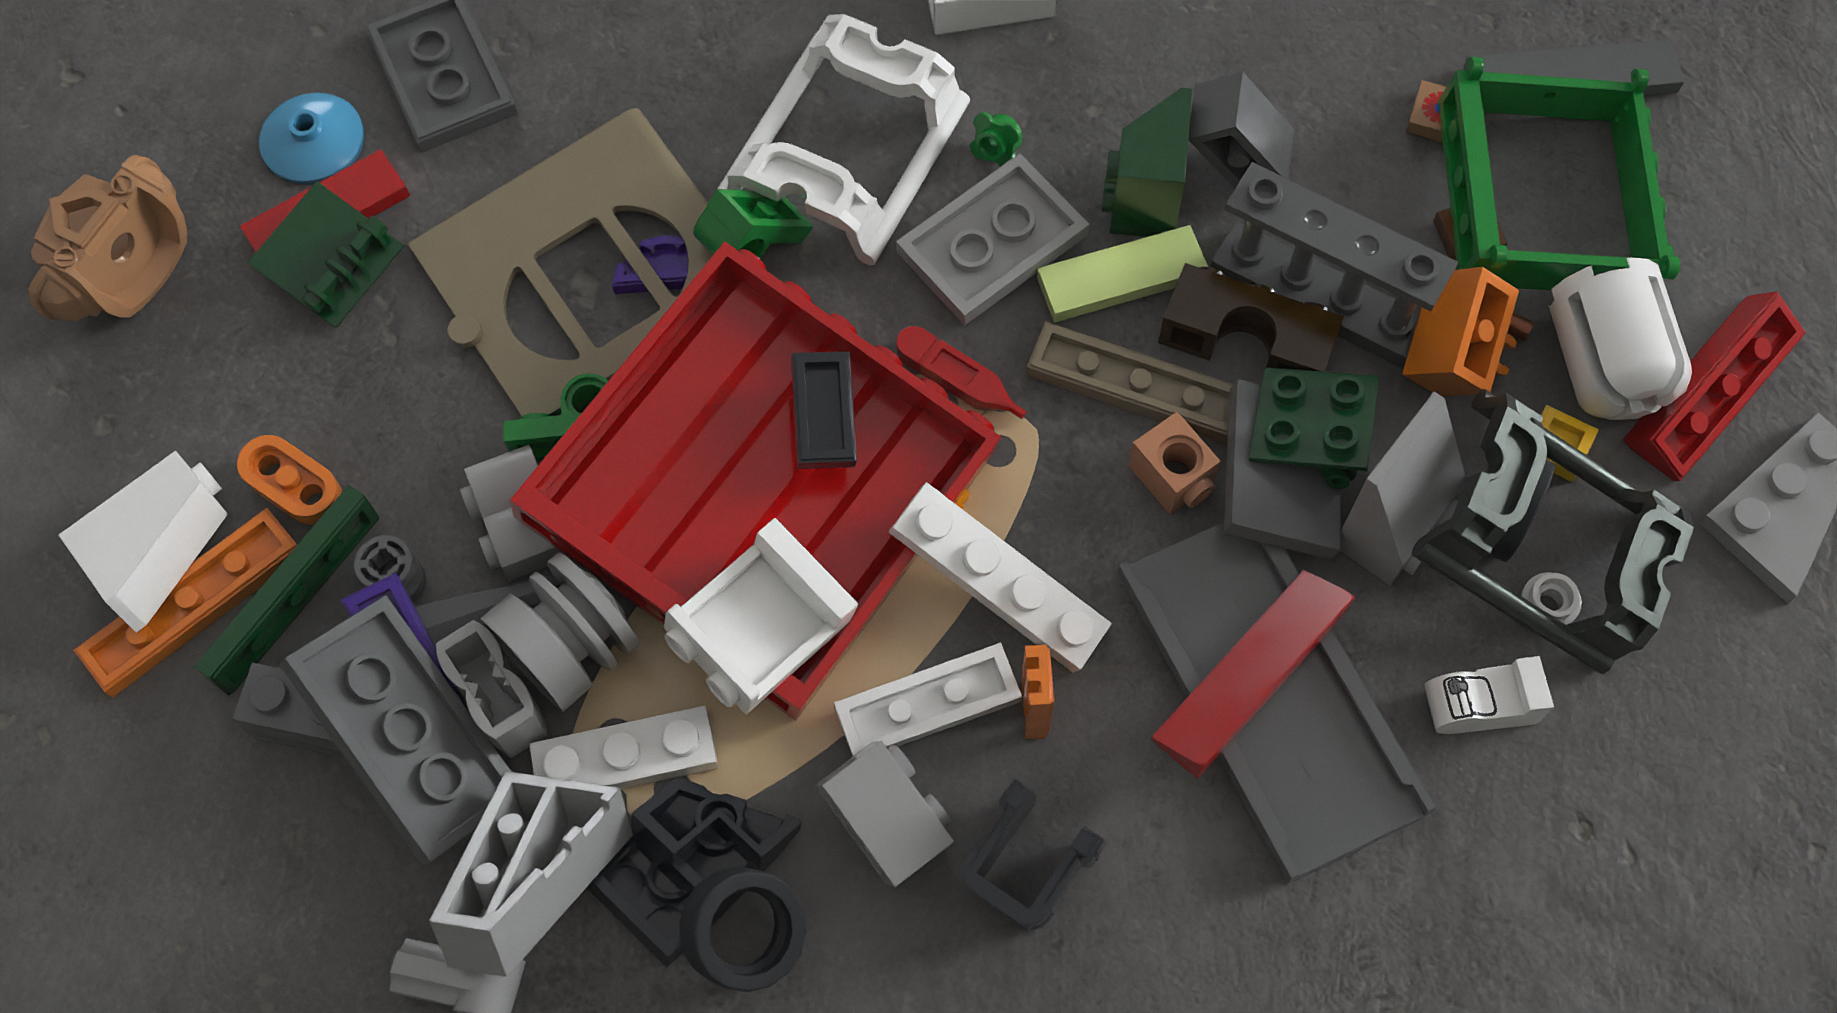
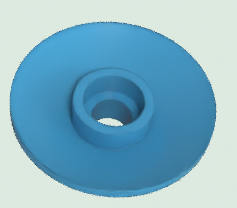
M327 93L303 94L285 101L267 117L261 128L259 149L268 168L281 179L296 184H314L316 181L321 182L355 162L364 144V126L357 111L344 99Z

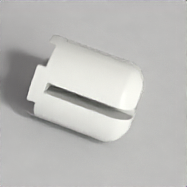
M1626 258L1629 268L1612 270L1595 276L1592 267L1589 266L1566 277L1551 290L1554 301L1549 306L1576 398L1579 406L1592 416L1609 420L1640 418L1658 411L1662 406L1671 404L1687 390L1690 382L1692 367L1659 266L1649 259Z

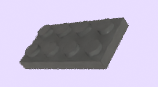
M387 596L382 597L287 656L279 664L422 866L433 861L477 828L505 771H511L488 738L477 726L469 711Z

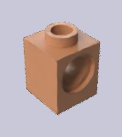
M1175 412L1132 443L1128 466L1171 515L1185 504L1189 508L1198 506L1214 492L1216 488L1214 482L1221 461L1178 412ZM1178 461L1185 464L1190 472L1176 474L1169 471L1164 464Z

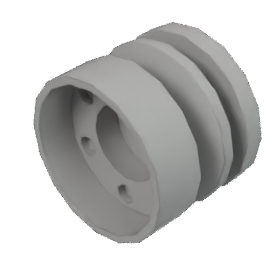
M558 552L547 562L552 575L560 584L558 588L553 586L538 572L533 573L529 577L530 585L540 600V604L532 609L523 600L510 593L481 617L480 621L492 633L503 651L548 701L563 713L593 686L588 674L580 663L584 658L589 656L597 664L611 671L618 663L604 641L608 639L627 656L640 645V642L629 626L623 609L610 592L591 573L585 572L565 555Z

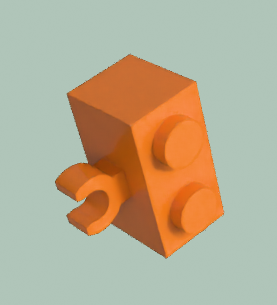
M1484 267L1454 270L1432 311L1421 307L1402 375L1432 393L1435 391L1441 396L1476 395L1482 389L1491 392L1495 376L1508 375L1509 368L1499 362L1502 350L1514 349L1517 344L1514 337L1507 332L1519 290Z

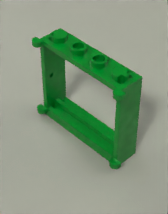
M1469 57L1466 61L1467 71L1457 70L1438 100L1456 261L1458 262L1457 270L1484 267L1517 289L1551 291L1553 287L1566 277L1589 266L1592 267L1594 276L1612 270L1629 268L1626 259L1629 257L1507 250L1505 245H1500L1484 120L1485 112L1610 121L1631 258L1651 260L1658 264L1663 279L1674 280L1680 270V260L1678 256H1674L1673 248L1667 241L1664 223L1666 202L1659 192L1657 180L1659 160L1656 151L1652 149L1649 130L1651 111L1650 108L1645 106L1643 94L1649 83L1648 70L1633 69L1630 73L1631 82L1483 72L1484 61L1482 57Z

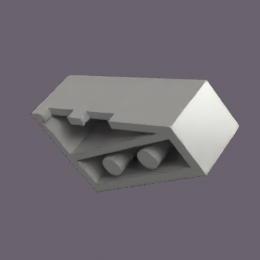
M505 771L429 921L448 967L507 977L633 836L620 788Z

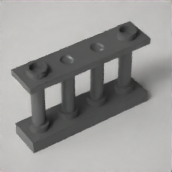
M1251 162L1228 199L1224 209L1244 219L1245 224L1236 220L1213 257L1210 267L1221 271L1226 277L1250 285H1266L1282 296L1303 303L1316 302L1326 306L1331 312L1344 316L1337 336L1404 369L1420 310L1416 309V306L1418 305L1432 311L1458 262ZM1268 231L1288 242H1291L1295 244V247L1292 248L1278 240H1275L1265 235V232ZM1315 255L1345 269V273L1314 259ZM1368 280L1396 294V297L1393 298L1365 284V281Z

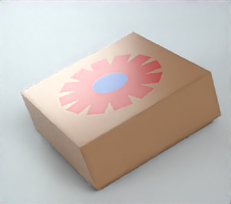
M1424 80L1421 81L1406 128L1407 133L1443 142L1438 100L1444 92L1445 86Z

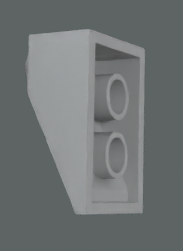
M1435 391L1368 476L1340 532V552L1389 586L1393 584L1402 570L1413 575L1422 564L1421 561L1412 556V549L1415 543L1422 536L1451 519L1458 502L1456 497L1466 482L1445 398Z

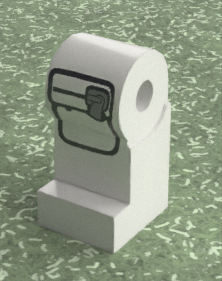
M1540 656L1520 658L1510 665L1477 669L1475 672L1464 671L1445 674L1433 678L1424 684L1434 727L1439 734H1457L1536 725L1554 708Z

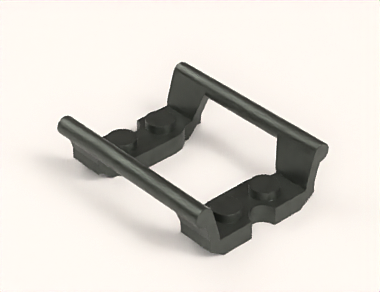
M1482 389L1474 397L1471 408L1490 420L1480 448L1485 451V457L1489 464L1488 472H1479L1467 477L1451 519L1422 536L1415 543L1412 549V556L1596 672L1604 674L1611 669L1615 660L1633 651L1642 650L1659 629L1671 592L1666 589L1663 583L1662 570L1664 566L1682 563L1694 529L1691 515L1688 511L1654 489L1642 492L1543 427L1541 423L1543 417L1509 394L1504 393L1495 396L1488 390ZM1546 457L1636 514L1627 521L1623 528L1605 577L1604 593L1608 604L1604 615L1594 616L1567 625L1474 567L1484 555L1491 553L1492 548L1504 536L1508 527L1517 524L1524 517L1545 465Z

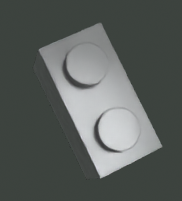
M882 741L870 743L814 786L886 885L896 887L951 845L954 840L945 829L951 824V820L944 808L931 794L923 798L909 778L915 775L916 772L905 754L895 744L887 749Z

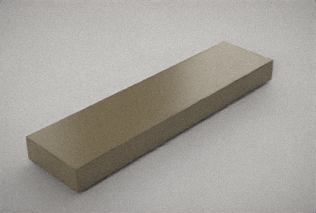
M1045 321L1027 365L1026 376L1161 422L1175 412H1178L1197 434L1227 444L1229 394L1233 384Z

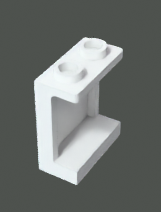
M774 518L757 532L755 543L682 607L675 604L666 612L664 629L668 633L664 635V638L680 659L686 663L694 659L710 676L706 679V683L712 693L724 705L732 707L736 704L747 715L851 621L858 603L790 532Z

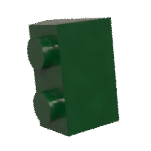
M1180 88L1122 129L1119 151H1108L1101 212L1111 213V234L1149 237L1176 229L1186 178L1192 98L1191 88Z

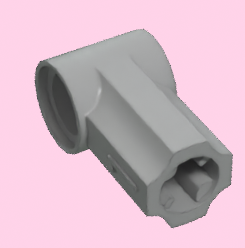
M406 938L402 947L397 950L391 967L389 991L401 996L454 1007L453 1011L456 1013H511L526 961L522 960L507 977L457 969L447 966L438 944Z

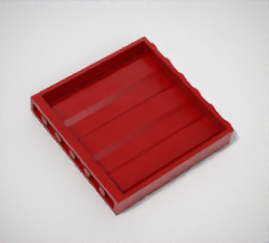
M724 241L512 496L510 503L513 516L662 625L665 623L666 612L675 604L682 607L755 543L757 532L776 518L858 603L851 621L764 698L796 721L918 557V554L888 531L926 482L956 504L991 458L1002 437L994 432L993 425L983 415L973 410L966 412L950 401L948 394L939 384L928 378L919 379L902 367L901 360L891 350L881 345L874 347L858 336L855 327L847 319L836 313L829 315L814 305L808 293L799 285L791 281L783 283L766 271V266L755 254L746 249L738 251ZM850 352L857 454L855 467L797 469L791 373L792 353Z

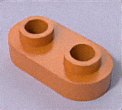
M275 435L256 437L249 441L239 453L237 469L246 484L254 492L302 524L315 525L342 493L340 484L327 468L281 437ZM280 464V468L276 473L265 475L266 470L271 465ZM323 493L322 498L318 502L307 505V500L311 495Z

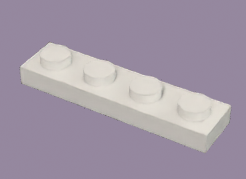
M927 482L918 490L888 531L1036 645H1047V648H1050V655L1073 673L1082 669L1112 624Z

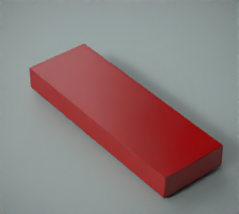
M382 149L320 182L367 218L371 215L375 216L410 197L407 187ZM310 188L240 225L255 252L258 251Z

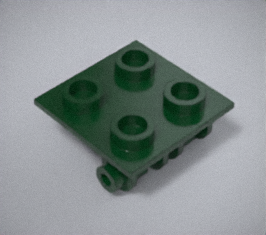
M316 181L247 263L337 329L405 246L387 233L389 229L380 220L372 215L367 218L320 182Z
M1264 368L1249 461L1321 467V473L1326 478L1328 486L1335 489L1348 487L1349 482L1355 479L1357 470H1368L1379 376Z

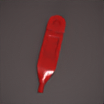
M910 326L904 328L897 337V354L903 363L917 372L921 371L922 375L933 380L977 409L1003 410L1011 412L1020 419L1025 417L1027 411L1012 401L999 377L991 370L946 342L939 341L938 337L921 327Z

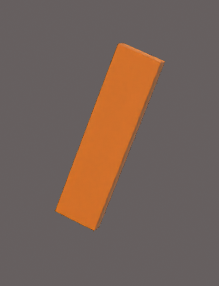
M265 508L192 562L148 624L136 633L119 616L73 651L102 690L113 698L262 587L297 544L270 510Z

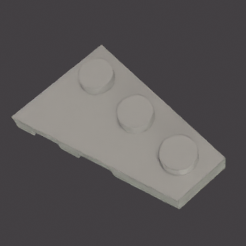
M1818 412L1699 523L1787 604L1797 597L1837 510V428Z

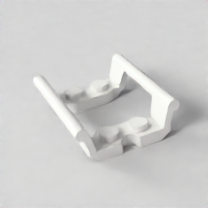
M845 14L828 15L818 32L811 39L718 189L742 190L745 187L777 202L782 197L790 194L800 195L806 200L807 215L846 231V235L857 258L867 265H875L970 103V97L959 89L955 78V68L937 52L905 39L896 46L882 45L877 41L876 27ZM824 58L831 60L835 70L842 75L881 92L900 98L915 95L925 100L924 106L929 131L883 209L878 205L877 198L872 197L859 183L854 182L850 172L841 165L793 144L784 142L772 143Z

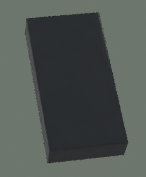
M850 352L792 353L791 373L797 469L855 467L857 454Z

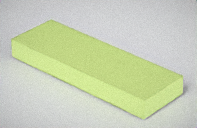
M1191 225L1040 267L1037 269V279L1055 323L1174 289L1185 263L1196 267H1208Z

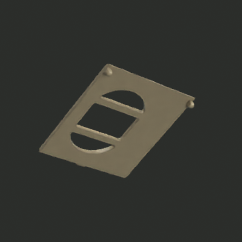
M633 108L620 114L407 243L455 315L448 325L450 339L462 348H470L475 345L521 416L529 413H545L550 416L560 414L562 390L567 382L575 376L585 373L598 374L609 381L679 297L671 295L616 218V212L637 211L653 215L668 223L683 238L688 252L689 266L681 293L712 257L693 234L694 226L708 202L638 108ZM593 223H599L660 308L658 312L602 347L594 346L536 262L539 256ZM518 272H523L580 354L578 359L560 360L539 355L524 346L512 333L508 323L506 303L509 288Z

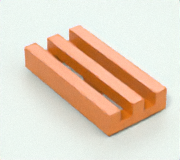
M1047 645L1025 646L1021 694H1024L1022 706L1023 717H1026L1024 727L1025 740L1046 738L1050 730L1054 707V691L1050 648H1047Z

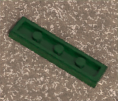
M350 485L345 488L194 665L198 672L228 696L233 694L248 676L252 663H259L379 520V515L364 494Z

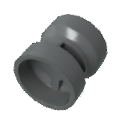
M391 535L377 536L364 543L356 553L354 561L355 574L365 588L394 573H398L412 602L418 600L423 593L426 584L424 568L403 540ZM388 563V565L385 566V567L382 569V571H380V568H382L384 565H386V564Z

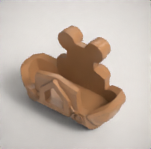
M132 155L122 164L121 169L113 177L111 183L84 174L59 196L49 199L50 205L33 238L36 242L32 247L31 256L40 269L28 288L30 302L34 310L46 320L53 321L58 318L76 322L89 315L97 317L101 310L117 317L130 318L156 295L182 256L187 244V228L184 214L176 201V190L155 162L145 156Z

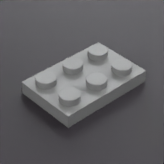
M1019 153L897 240L896 253L965 326L1035 275L1038 268L1049 265L1087 237L1090 224Z

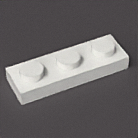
M998 643L834 702V708L853 757L872 742L882 741L887 749L893 744L898 747L1019 703L1022 700V695L1002 644Z
M706 705L529 743L535 776L620 789L719 768Z

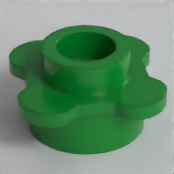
M981 112L974 117L973 125L976 128L975 139L970 143V150L977 159L994 161L1001 167L1016 156L1014 152L1021 146L1023 136L1019 125L1014 119L1005 114L991 116L987 112Z

